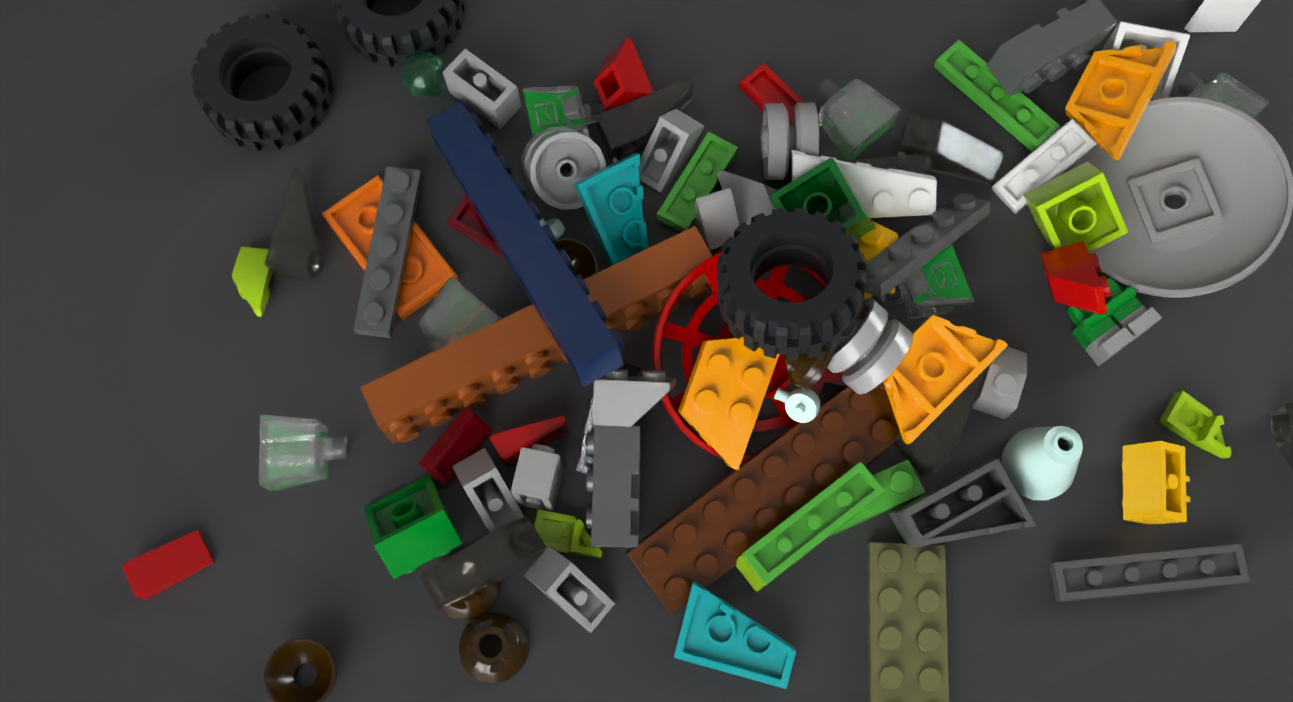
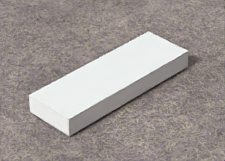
M1072 118L994 184L992 190L1016 214L1027 205L1024 194L1065 173L1091 151L1097 142Z

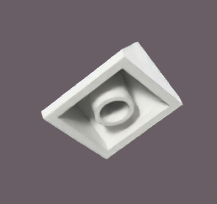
M1204 0L1184 29L1188 32H1236L1261 0Z
M1119 21L1104 45V50H1122L1126 47L1141 45V50L1164 47V42L1167 41L1176 42V51L1151 99L1168 98L1190 35Z

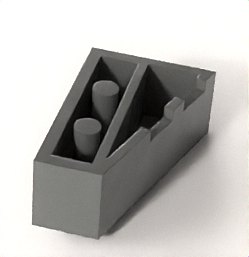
M1082 0L1079 6L1070 12L1064 7L1055 13L1058 19L1041 28L1037 23L1000 45L986 66L1010 97L1022 91L1029 93L1042 82L1048 79L1050 82L1056 81L1068 70L1073 68L1077 71L1089 63L1092 52L1118 22L1101 0Z
M636 422L631 427L594 425V431L587 432V454H593V469H587V491H592V506H587L586 528L592 529L591 547H638L640 536L641 423Z
M998 458L982 461L889 513L903 541L909 547H921L1036 526Z

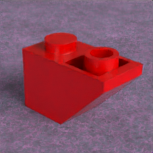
M626 38L605 57L593 82L605 110L633 114L654 96V92L632 39Z
M1084 241L1040 253L1046 280L1055 302L1097 314L1108 313L1105 298L1111 296L1109 284L1105 275L1098 276V274H1101L1096 253H1088Z

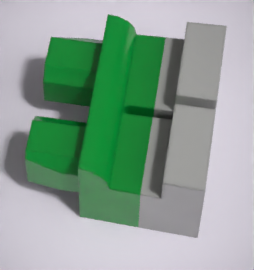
M1110 277L1107 281L1111 296L1105 298L1108 313L1097 314L1072 306L1066 310L1073 323L1077 326L1071 333L1098 367L1162 318L1153 307L1148 310L1136 298V291L1132 285L1123 290Z

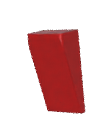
M559 416L495 433L488 437L505 466L509 467L518 461L521 447L532 449L533 444L546 445L568 432V426L564 416Z
M196 530L122 565V569L134 595L139 599L147 601L215 562L200 531Z

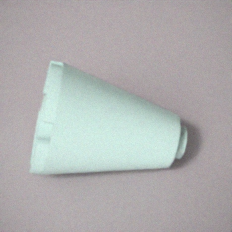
M1066 426L1024 429L1016 433L1005 444L1001 455V464L1019 495L1031 500H1049L1063 494L1072 484L1083 451V443L1079 434Z

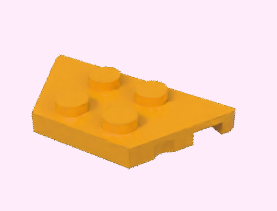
M1167 41L1164 42V47L1141 50V45L1126 47L1122 50L1108 49L1093 53L1065 107L1066 116L1070 119L1073 118L1113 160H1120L1176 51V42Z
M935 315L927 318L913 332V342L898 367L883 381L902 439L906 444L912 443L1008 346L1005 341L1000 339L994 341L976 334L977 331L965 326H954L949 320Z
M744 337L740 339L729 338L703 341L678 410L680 415L699 432L704 441L709 446H712L725 460L727 466L735 470H739L779 354H777L775 359L764 356V350L759 347L756 351H752L744 346Z

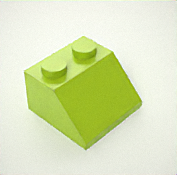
M1088 161L1023 195L1036 225L1052 250L1084 241L1088 253L1129 233L1104 173Z

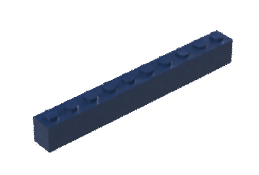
M460 102L425 119L434 143L582 386L584 387L622 367L624 363L620 350L625 348L619 333L614 327L608 330L604 324L607 318L601 305L597 300L591 303L587 295L590 292L584 279L580 274L574 277L570 271L573 269V265L564 249L558 251L554 246L557 244V240L549 225L541 226L539 221L542 218L535 203L532 200L529 202L525 201L524 197L527 195L520 180L517 177L511 179L509 175L512 174L507 160L503 155L496 156L495 153L498 152L497 147L489 133L482 134L481 131L484 128L476 112L474 111L469 114L464 104Z

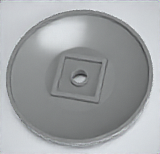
M1170 97L1151 100L1119 161L1113 160L1096 144L1091 151L1069 168L1070 171L1088 161L1104 173L1129 232L1089 253H1096L1101 274L1107 278H1112L1117 284L1125 288L1132 285L1136 292L1168 298L1200 296L1219 291L1243 280L1266 262L1276 250L1286 232L1293 211L1292 172L1287 157L1275 138L1249 115L1229 105L1208 99ZM1178 195L1185 200V205L1179 209H1171L1165 205L1164 200L1169 196Z

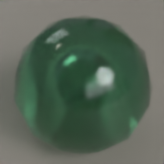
M418 52L413 54L406 60L401 71L403 86L409 94L414 96H439L446 87L442 73L446 69V65L441 58L433 53Z

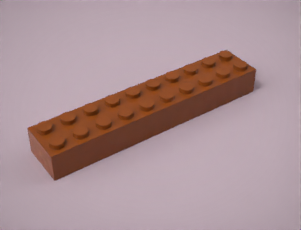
M693 226L585 278L584 281L590 292L587 297L591 303L597 300L601 305L607 318L604 324L608 330L613 327L618 333L627 329L629 332L638 330L648 322L647 319L660 314L664 303L680 280L698 264L712 257V254L696 226ZM705 274L697 278L683 292L671 313L678 309L680 303L690 298L696 301L710 293L711 287ZM532 304L361 386L360 389L380 430L393 444L396 442L402 444L419 436V431L431 425L439 427L452 420V415L462 411L465 407L470 410L477 409L486 402V398L496 393L499 395L507 394L515 390L519 382L529 377L532 379L540 378L546 375L552 366L562 361L568 363Z

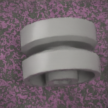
M815 102L796 103L792 109L790 125L788 111L783 103H765L760 138L765 180L785 179L789 168V158L792 170L791 150L819 157V124Z
M565 126L549 127L536 133L526 144L521 158L522 175L527 186L546 204L561 210L578 209L583 205L573 184L605 168L606 161L600 147L588 136ZM564 164L566 170L561 173L560 168Z
M872 298L863 300L862 311L859 319L855 320L854 329L849 336H841L840 344L837 345L827 367L832 373L843 371V382L858 395L866 394L888 378L901 363L913 342V333L897 319L887 321L888 312Z

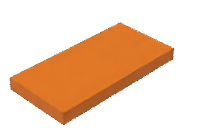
M379 175L321 213L364 271L366 269L383 186V180ZM415 221L396 312L402 321L459 281L458 275Z

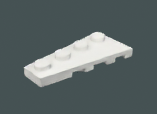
M791 150L792 181L831 157L822 155L821 157L804 154V152ZM833 158L870 218L932 215L936 211L937 180L934 176L892 168L887 170L872 167L871 164L860 162L855 164L838 161L836 158Z

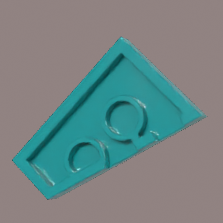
M633 153L573 184L609 266L648 249L647 227L643 221L642 199H644L643 186L640 185L638 169L641 166L639 153Z
M693 581L674 658L787 689L796 655V648Z

